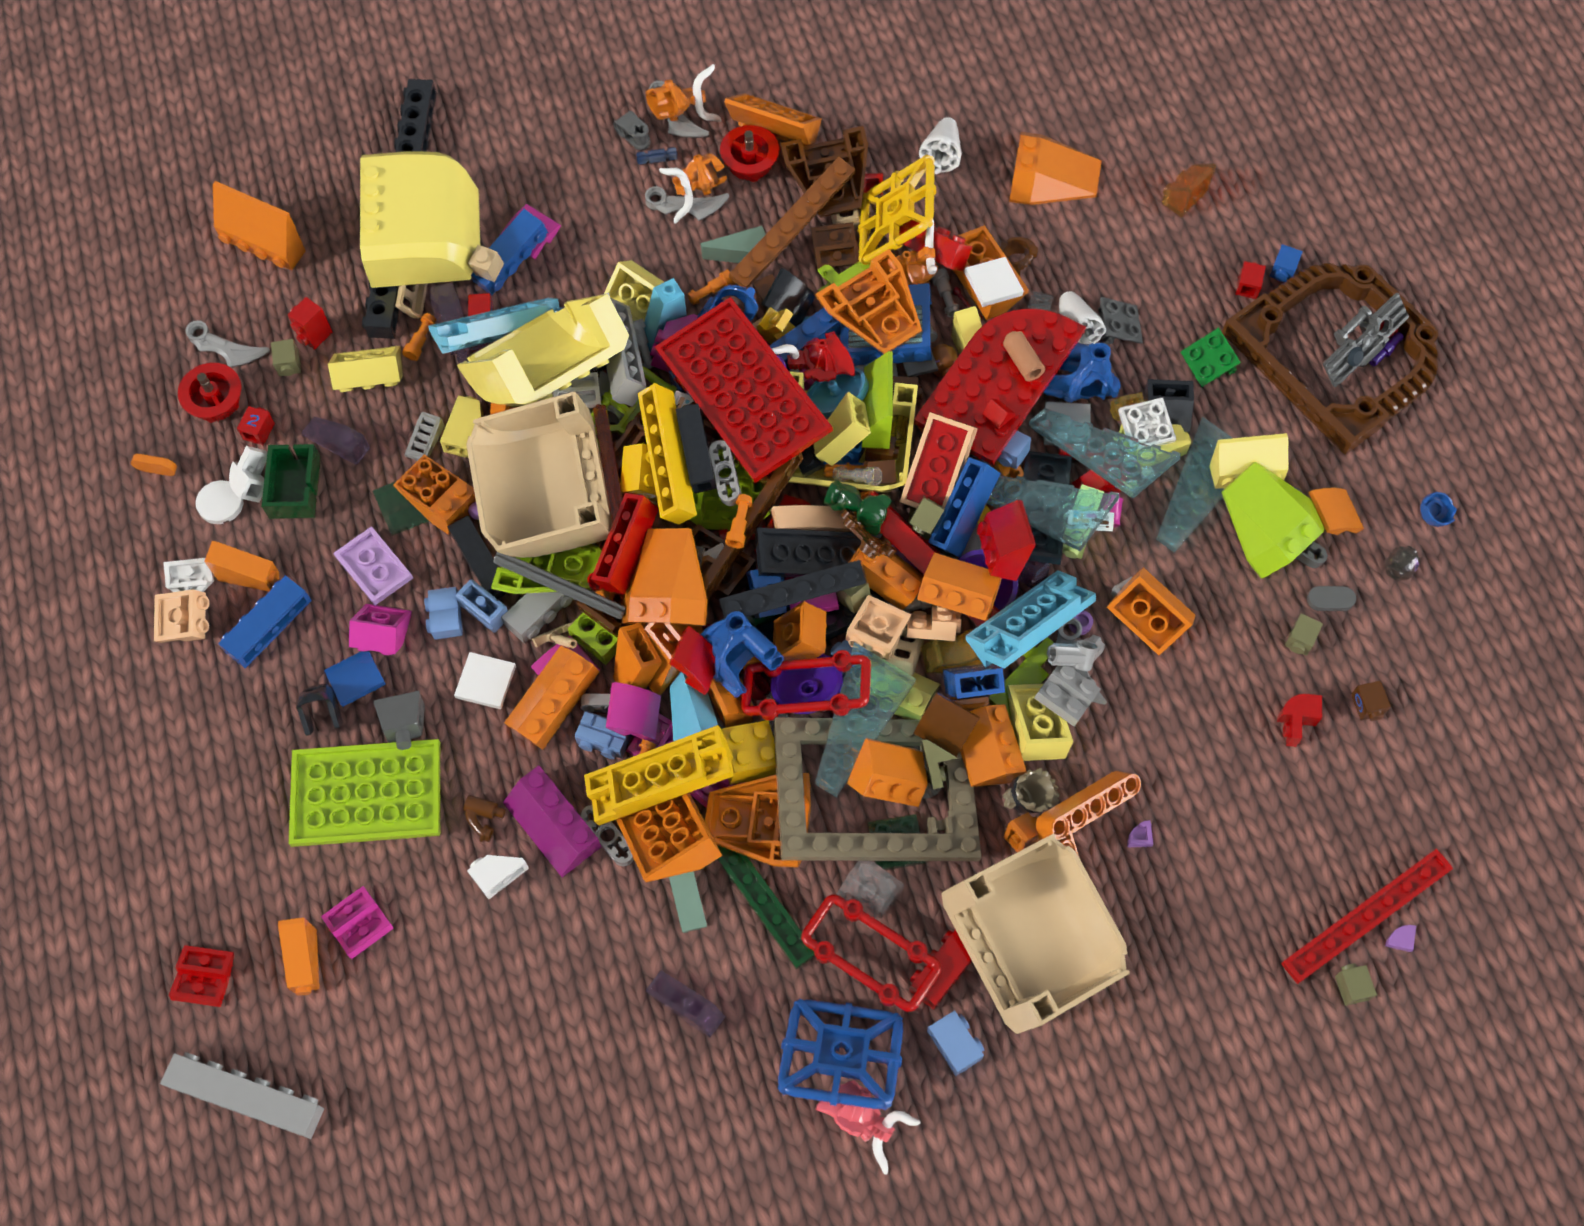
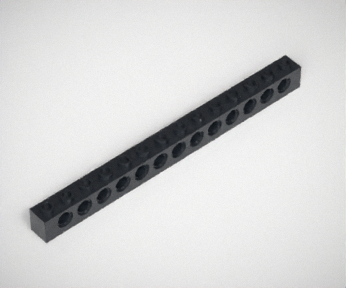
M408 79L407 87H404L403 90L404 104H401L400 107L401 121L397 123L398 138L394 140L395 152H427L437 96L433 80ZM369 282L370 295L366 297L365 301L367 312L366 316L362 318V327L366 330L369 338L395 339L400 312L395 307L399 286L371 288Z

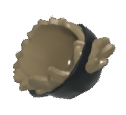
M1042 768L1035 771L1028 770L1027 773L1016 777L1010 783L1008 790L1003 794V799H1005L1004 807L1014 808L1022 814L1043 812L1053 808L1059 802L1058 797L1060 794L1057 791L1059 787L1055 785V779H1051V775L1047 771H1043Z

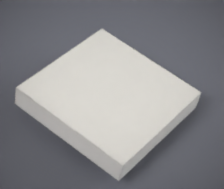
M1006 257L965 268L964 273L982 307L1023 295L1024 290Z
M1163 397L1118 409L1131 453L1173 443L1177 440Z
M469 652L454 694L455 698L502 709L516 664Z

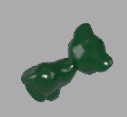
M838 480L831 483L824 499V504L829 505L834 511H842L847 508L851 512H857V521L865 527L867 532L874 536L879 535L881 525L886 519L887 509L891 503V498L884 494L878 496L869 495L862 499L857 488L849 484H843Z

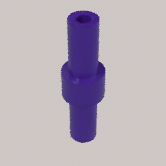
M1397 332L1369 362L1370 365L1376 366L1384 357H1389L1394 352V347L1404 339V336Z

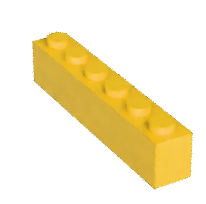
M654 383L638 393L660 518L680 525L696 516L697 512L675 410L677 408L674 392Z

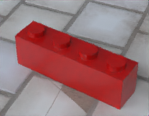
M910 220L899 226V236L920 223ZM934 227L935 262L949 269L963 272L973 247L965 243V238L955 234L951 236V231L943 227H938L937 229ZM926 230L903 243V245L919 252L925 247Z
M625 493L591 577V580L605 591L625 594L637 565L647 530L651 529L659 509L645 496Z
M956 929L954 932L948 930L941 940L943 943L942 947L938 951L933 949L930 953L942 965L939 977L923 1000L933 1010L972 962ZM929 965L923 971L918 969L909 981L912 984L909 991L913 994L916 993L930 972L931 967Z

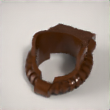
M1012 237L1007 239V243L1001 242V246H999L1007 258L1013 254L1025 253V248L1029 250V254L1022 260L1010 262L1019 276L1020 270L1027 268L1038 254V247L1028 238Z

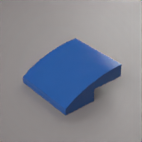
M361 651L324 670L342 707L386 685L369 651Z

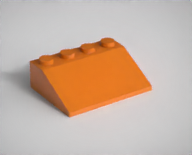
M746 93L725 98L724 103L732 120L738 121L740 126H760L771 133L777 134V138L789 141V139H802L803 146L816 143L822 118Z
M217 181L213 183L214 228L218 238L225 244L231 243L237 246L243 252L249 251L262 260L267 259L280 268L285 267L293 270L306 250L289 212Z
M690 793L616 819L645 882L700 870L722 856Z

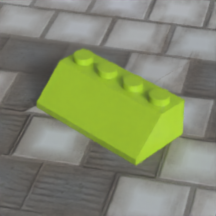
M892 351L886 352L864 367V374L868 380L869 389L862 401L866 405L871 433L862 440V448L889 449L893 418Z

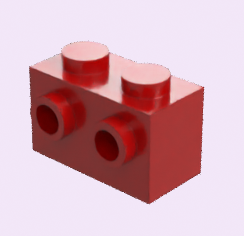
M307 297L298 305H295L287 314L291 321L290 326L297 334L296 339L304 346L309 345L315 350L333 333L323 309Z

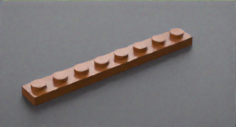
M838 157L729 273V278L739 286L749 288L752 282L763 273L853 176L855 168Z

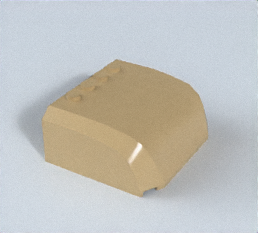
M575 391L473 420L474 428L471 436L468 437L466 445L481 532L498 553L520 558L538 557L607 539L613 525V519L594 422L589 408Z
M1055 834L1036 842L942 892L943 906L1005 1024L1016 1034L1047 1023L1130 974L1129 970H1126L1125 955L1127 954V946L1076 851L1070 846H1064L1055 838Z

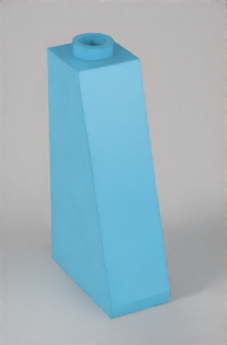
M674 278L653 288L644 322L646 326L644 330L649 342L647 343L649 352H651L653 344L657 343L655 339L659 329L664 330L666 322L687 316L684 293Z
M682 672L677 675L670 685L673 742L718 725L708 692L706 695H703L686 684L687 675Z

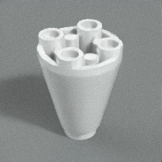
M949 117L939 121L920 146V158L924 155L933 156L935 160L934 174L950 172L960 164L961 146L958 127L955 120Z
M1069 291L1061 295L1059 299V313L1086 326L1085 332L1078 343L1086 345L1097 343L1106 333L1102 319L1075 292Z

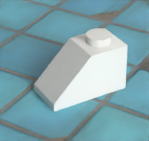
M487 855L484 858L476 859L467 871L486 897L490 899L527 871L529 867L523 858Z

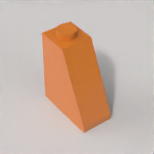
M217 541L211 542L204 562L218 581L270 591L279 580V571L273 561Z
M641 623L621 627L618 630L613 679L618 683L646 689L662 661Z
M304 917L278 921L287 988L296 993V995H309L312 993V990L320 989L317 929Z

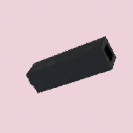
M687 404L682 406V408L675 409L690 485L694 494L717 489L703 415L699 404Z
M469 516L447 526L480 586L496 599L503 597L506 592L491 589L498 565L494 563L491 553Z

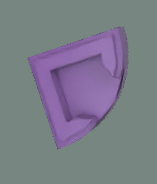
M1151 820L1141 822L1131 831L1127 840V848L1153 846Z
M1405 925L1399 927L1388 937L1385 946L1412 952L1414 950L1416 926Z

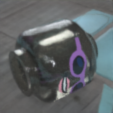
M1397 546L1385 559L1384 566L1387 575L1397 581L1408 580L1420 566L1421 560L1413 547Z

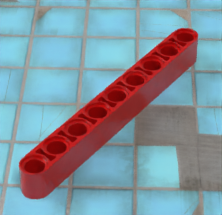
M872 490L867 496H878L879 494ZM889 505L886 519L880 528V533L925 574L934 552L940 553L924 537L913 530L912 526ZM994 605L990 618L998 612H1000V610ZM968 616L977 626H980L981 624L986 622L984 620Z

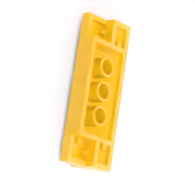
M716 725L584 775L587 797L592 800L594 822L600 826L733 777L731 760L734 757L720 726Z

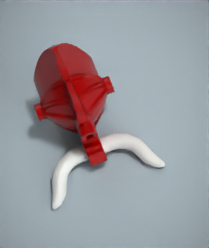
M835 332L826 333V339L813 338L803 346V351L789 344L772 348L775 354L790 353V355H787L790 371L799 372L800 369H807L802 372L806 380L812 378L818 382H829L832 379H836L838 374L855 376L853 359Z

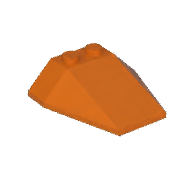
M1021 132L1009 202L1034 205L1094 198L1097 195L1101 160L1044 135Z
M890 249L871 259L869 268L838 287L835 283H832L815 294L828 314L883 354L892 351L922 332L902 265Z
M648 529L637 565L623 599L626 611L621 623H641L642 625L644 623H675L706 626L708 601L692 529Z
M803 773L806 832L808 833L811 812L810 774ZM776 775L709 792L705 823L717 845L771 866L799 867L802 860H781Z

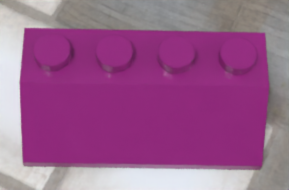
M540 765L522 777L503 802L561 877H564L601 848L597 836Z

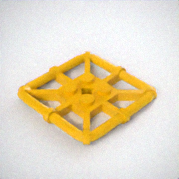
M924 155L901 171L893 172L891 177L873 187L867 193L864 192L860 224L858 225V233L860 234V263L868 265L871 259L888 249L891 251L893 249L898 250L902 247L903 243L921 234L927 228H931L934 216V195L936 194V186L934 185L935 160L933 156ZM926 171L925 185L915 190L917 183ZM910 175L908 180L901 185V183L904 181V178ZM891 187V192L881 198L875 197ZM925 197V216L914 213V203ZM875 204L876 215L869 218V205ZM910 220L920 223L899 236V226ZM875 227V231L868 241V235L871 229ZM889 233V242L876 249L883 236Z

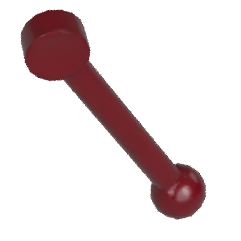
M955 287L953 294L959 297L966 308H970V304L961 294V289Z

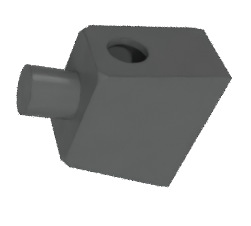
M420 691L373 700L388 743L396 742V746L400 750L409 749L412 745L411 739L418 738L423 734L425 704Z

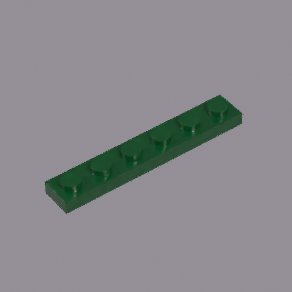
M717 845L722 854L717 859L794 968L797 970L815 957L814 951L803 944L801 940L802 932L748 857Z

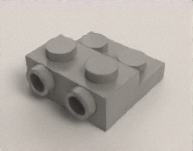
M1057 666L1034 698L1072 726H1075L1101 688L1096 685L1092 678H1085L1078 673L1073 666Z

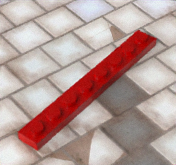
M1436 848L1285 959L1281 965L1293 980L1299 984L1454 868Z

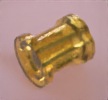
M894 415L892 418L891 436L896 437V444L907 443L906 432L909 418L906 416Z

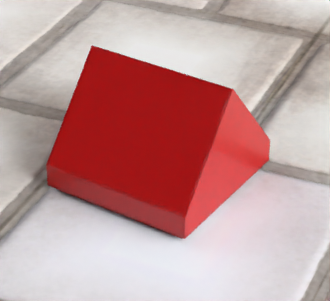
M865 173L863 194L883 182V173Z
M991 399L982 415L1000 429L1015 416V413L999 399Z

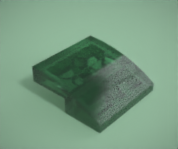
M395 482L373 490V494L392 536L429 521L393 486Z

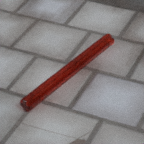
M597 404L593 408L611 516L614 522L623 497L607 407Z

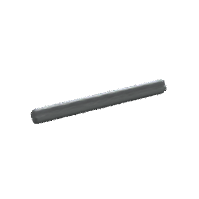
M498 552L494 556L495 564L613 617L622 619L625 614L626 607L521 559Z

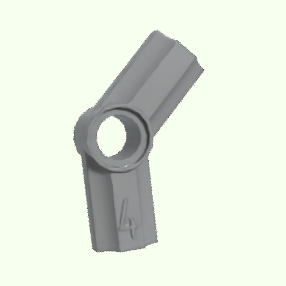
M1092 635L1084 640H1078L1076 644L1053 643L1047 650L1048 662L1051 665L1073 666L1078 670L1090 671L1093 662L1103 652L1105 644L1101 641V637Z

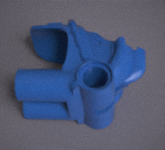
M738 285L725 286L714 298L710 297L697 315V318L724 301L722 298L735 296L744 303V314L751 322L758 311V305L754 298L755 289Z
M1077 342L1060 367V370L1072 372V374L1055 375L1044 390V394L1065 399L1068 403L1080 399H1089L1093 396H1098L1102 400L1110 395L1113 398L1118 397L1121 382L1111 371L1110 347L1105 343L1086 345Z
M738 611L731 612L726 619L707 627L700 634L713 646L712 653L715 657V675L713 678L722 684L735 698L747 692L739 679V673L749 660L756 657L770 671L777 669L784 660V656L777 651V647L753 627L743 613Z

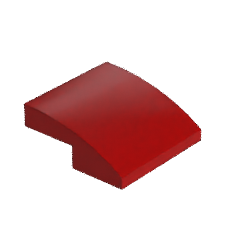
M687 626L681 635L669 664L687 675L686 684L706 695L715 675L713 646L697 631Z
M184 945L175 967L177 975L168 995L170 1000L221 1007L232 971L234 952Z

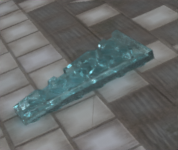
M1046 408L1030 420V428L1132 499L1180 460L1181 453L1172 451L1170 453L1161 450V446L1155 444L1149 446L1140 443L1137 438L1107 428L1100 430L1094 428L1092 423L1085 421L1082 424L1071 420L1070 416Z
M1204 417L1200 421L1156 540L1174 553L1223 498L1221 492L1224 488L1215 489L1209 465L1217 441L1232 439V437Z
M1000 474L987 504L997 509L1016 500H1022L1031 527L1081 551L1118 501L1119 493L1110 492V494L1098 492L1097 489L1089 488L1088 490L1074 488V485L1043 480L1035 482L1026 480L1025 477L1017 476L1016 478H1011Z
M855 642L851 655H865L871 660L870 699L867 705L862 708L850 709L849 713L844 716L836 714L833 716L815 785L835 797L839 795L847 783L865 738L873 740L878 738L916 682V678ZM861 664L853 665L845 674L840 694L846 695L848 699L860 698Z

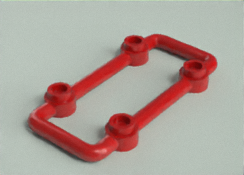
M840 650L833 657L785 660L773 671H770L761 662L752 663L744 670L743 685L747 692L742 693L741 710L748 716L761 715L767 721L774 720L779 714L832 710L838 716H844L849 713L850 709L862 708L869 702L871 660L865 655H850L848 651ZM861 664L860 698L848 699L844 694H836L830 701L777 704L773 699H765L759 706H751L753 673L765 672L769 677H777L781 674L782 670L834 666L840 672H847L853 665Z
M831 894L824 899L801 934L803 944L814 951L815 957L820 963L826 964L831 962L879 994V1000L883 1005H896L906 1012L915 1011L920 1006L942 971L940 961L928 953L927 946L923 942L907 940L864 912L860 901L856 899L847 901L837 894ZM833 904L843 909L847 920L852 922L860 920L906 950L911 962L917 964L924 962L931 967L930 972L909 1002L899 995V990L895 985L881 984L837 955L830 942H818L811 937Z

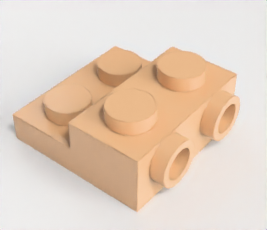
M192 589L155 595L154 641L162 643L177 640L193 641L205 639V633L209 630V623L205 619V609L209 607V599L206 593Z
M867 595L847 629L845 640L854 649L859 650L863 648L870 651L871 656L875 659L882 660L885 658L889 660L899 643L900 636L910 621L911 614Z
M932 606L931 615L923 611L909 613L911 618L907 624V638L955 641L956 633L961 632V613L940 606Z

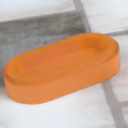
M135 454L131 460V465L143 472L174 476L177 470L176 463L167 458Z

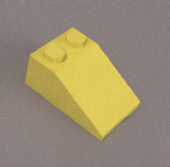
M1044 684L1008 685L1007 687L1011 723L1023 761L1066 759L1073 743L1067 721L1034 698Z

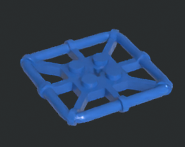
M798 999L794 1002L790 1012L786 1038L782 1040L781 1048L783 1053L778 1075V1090L783 1095L787 1094L798 1098L830 1102L832 1106L844 1104L887 1110L892 1106L898 1068L902 1064L900 1051L903 1036V1018L899 1013L852 1006L853 1003L848 1002L844 1005ZM813 1011L844 1015L842 1026L824 1024ZM800 1015H803L818 1032L816 1042L796 1039ZM851 1016L881 1021L867 1030L849 1027ZM890 1028L893 1029L890 1053L869 1050L870 1040ZM840 1048H844L845 1053L847 1054L840 1055L836 1052H838ZM793 1052L814 1053L811 1064L789 1076ZM867 1061L882 1063L888 1066L885 1091L867 1073ZM816 1073L834 1076L832 1092L798 1087L796 1085ZM841 1077L860 1080L875 1098L839 1093Z

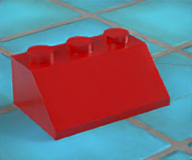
M1016 500L988 512L984 520L978 525L977 534L980 537L981 549L984 552L985 564L988 566L990 576L1017 581L1036 545L1022 500Z

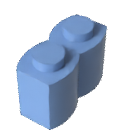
M457 587L428 590V598H424L426 612H429V619H426V629L428 633L432 634L434 640L463 636L461 606L455 596L458 592Z

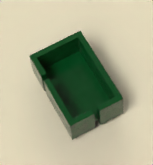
M293 444V449L298 459H296L289 445H268L261 507L269 519L315 518L317 502L315 495L318 492L321 456L314 444Z

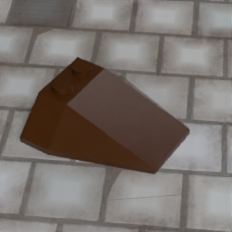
M864 126L843 130V138L803 146L802 139L781 143L785 165L803 193L812 186L838 157L855 168L853 176L817 213L819 218L861 209L868 142Z

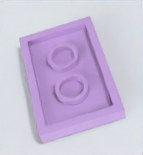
M372 526L333 553L374 605H377L413 579L411 573Z

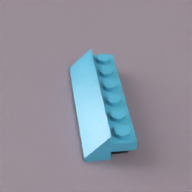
M548 297L433 324L428 327L439 349L444 354L496 341L551 309L557 312L563 308L559 307L557 298Z
M1057 570L967 634L966 641L985 667L993 663L1006 668L1096 601V593L1077 586L1076 577Z

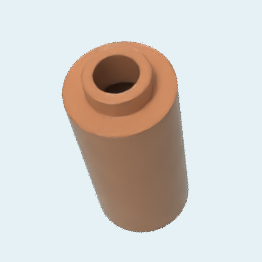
M1012 331L1008 333L1003 346L1024 379L1032 381L1039 378L1044 373L1045 367L1023 332Z

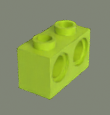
M584 613L568 627L570 636L603 664L606 665L616 655L618 637L616 638ZM588 625L595 626L590 631L584 630V628ZM605 639L612 640L608 645L601 644Z

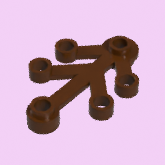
M847 508L842 512L841 517L845 520L843 524L861 540L862 544L859 546V549L871 559H875L876 556L881 554L887 555L890 558L894 556L897 550L883 535L880 539L873 537L857 521V516Z

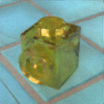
M1142 392L1121 396L1111 401L1110 412L1114 420L1121 422L1118 413L1119 408L1145 402Z

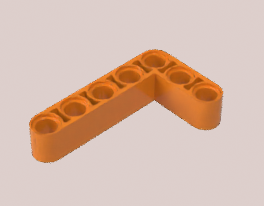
M1113 771L1042 813L1036 821L1039 840L1055 834V838L1064 846H1070L1078 855L1072 833L1135 796L1141 787L1139 776L1121 771Z

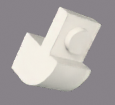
M246 446L239 462H232L229 482L231 489L240 499L260 502L264 487V478L260 474L266 464V450Z

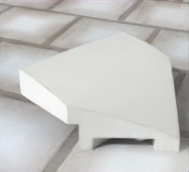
M205 558L164 562L165 587L172 592L192 589L204 592L214 582V574L204 562Z

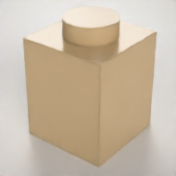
M477 245L468 264L475 275L495 282L504 262L497 251Z

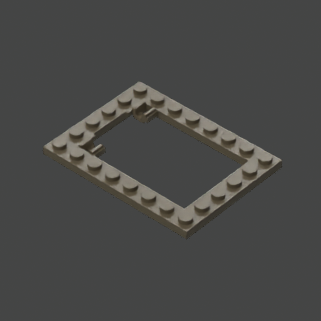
M775 717L773 725L781 860L980 861L982 857L974 787L970 785L961 752H959L955 759L942 762L943 766H945L948 817L943 820H936V817H928L929 834L807 833L801 744L863 745L865 738L900 746H920L922 751L920 741L924 739L913 733L920 720ZM937 830L944 831L945 834H938Z

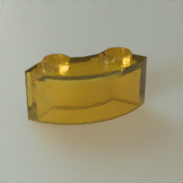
M967 630L963 634L956 636L955 641L930 639V642L921 646L926 673L941 674L943 669L983 664L966 641V635L973 630Z

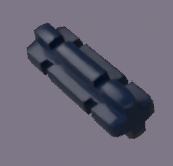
M670 147L668 150L663 148L648 150V153H645V151L637 152L636 157L637 163L641 165L647 164V161L655 163L666 161V159H669V161L676 160L678 154L676 147Z

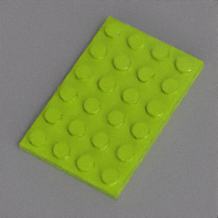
M439 739L411 741V747L406 750L398 749L396 742L292 750L289 845L291 847L440 836Z

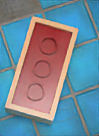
M930 413L900 502L917 508L923 496L945 508L967 462L978 428Z

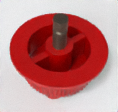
M744 125L731 130L724 136L720 145V155L724 164L735 177L756 182L768 174L771 166L776 162L779 155V144L776 137L769 130L756 125Z
M201 364L191 369L182 378L178 387V400L182 408L192 416L202 418V420H207L210 423L221 421L231 416L239 408L242 390L241 381L238 374L225 364Z

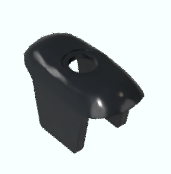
M328 684L311 686L298 696L296 709L306 736L311 735L314 731L308 707L310 702L325 700L334 728L341 727L343 723L337 697L333 688Z

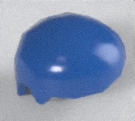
M1433 492L1424 497L1420 505V513L1422 519L1428 525L1442 527L1455 521L1453 517L1457 508L1446 493Z

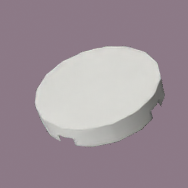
M223 480L207 484L200 490L196 498V509L205 521L217 525L235 519L241 512L244 504L243 499H240L231 489L230 482Z

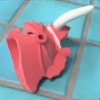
M855 1080L840 1085L839 1093L873 1098L871 1092L867 1088L861 1087ZM820 1101L816 1107V1110L832 1116L840 1129L848 1132L850 1135L860 1136L865 1142L874 1135L872 1143L873 1153L885 1175L888 1172V1162L883 1152L882 1142H888L895 1131V1128L892 1127L896 1121L904 1122L909 1126L920 1124L919 1120L904 1111H893L884 1118L880 1117L879 1109L844 1104L832 1106L830 1102Z

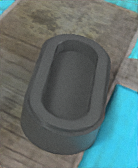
M1317 586L1312 588L1307 596L1308 605L1316 611H1348L1356 602L1354 591L1345 586Z

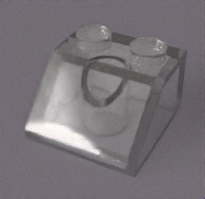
M858 861L846 877L837 895H840L847 901L850 899L860 901L864 912L881 922L902 894L904 884L873 861Z

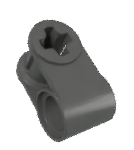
M629 110L613 122L617 133L622 138H625L635 149L645 150L650 146L651 139L647 135L649 132L648 126L633 111Z

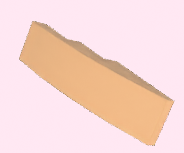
M818 505L773 506L771 509L775 529L852 532L843 524L845 520L841 517L844 509L842 511H834L830 506Z

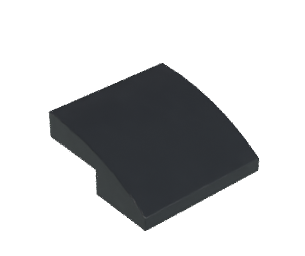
M781 268L761 305L766 310L771 307L777 312L788 309L793 313L789 322L797 327L803 322L816 296L801 280L786 269Z

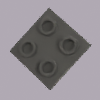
M1100 297L1101 304L1098 312L1106 328V333L1102 336L1105 344H1112L1116 338L1142 344L1143 340L1137 305Z

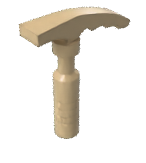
M572 623L565 624L532 638L535 647H539L549 641L572 649L577 646L575 639L560 635L567 632L568 627Z

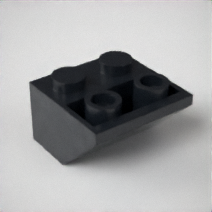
M1148 379L1143 392V402L1163 397L1171 424L1181 425L1184 432L1190 434L1194 406L1193 381Z

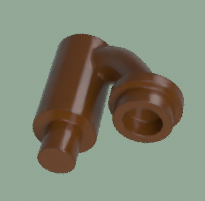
M468 795L464 804L466 820L471 828L480 836V842H490L494 829L487 824L483 827L476 815L492 820L494 817L503 819L506 809L498 807L496 802Z

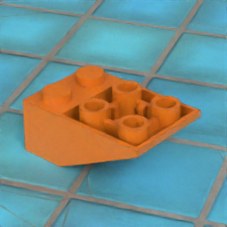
M425 454L393 484L422 515L448 535H450L447 526L469 516V506L476 502L472 486Z
M649 623L644 628L662 661L648 685L658 695H661L680 673L679 670L669 664V661L683 631L687 628L686 625Z

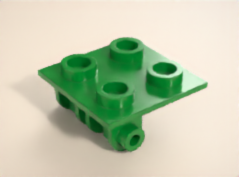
M1219 328L1180 351L1201 387L1224 373L1234 374L1237 371L1236 366L1241 363Z

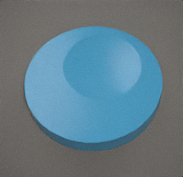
M855 367V376L838 374L836 379H832L829 382L815 381L809 388L807 395L824 417L829 419L848 392L862 401L868 392L869 383L863 371Z

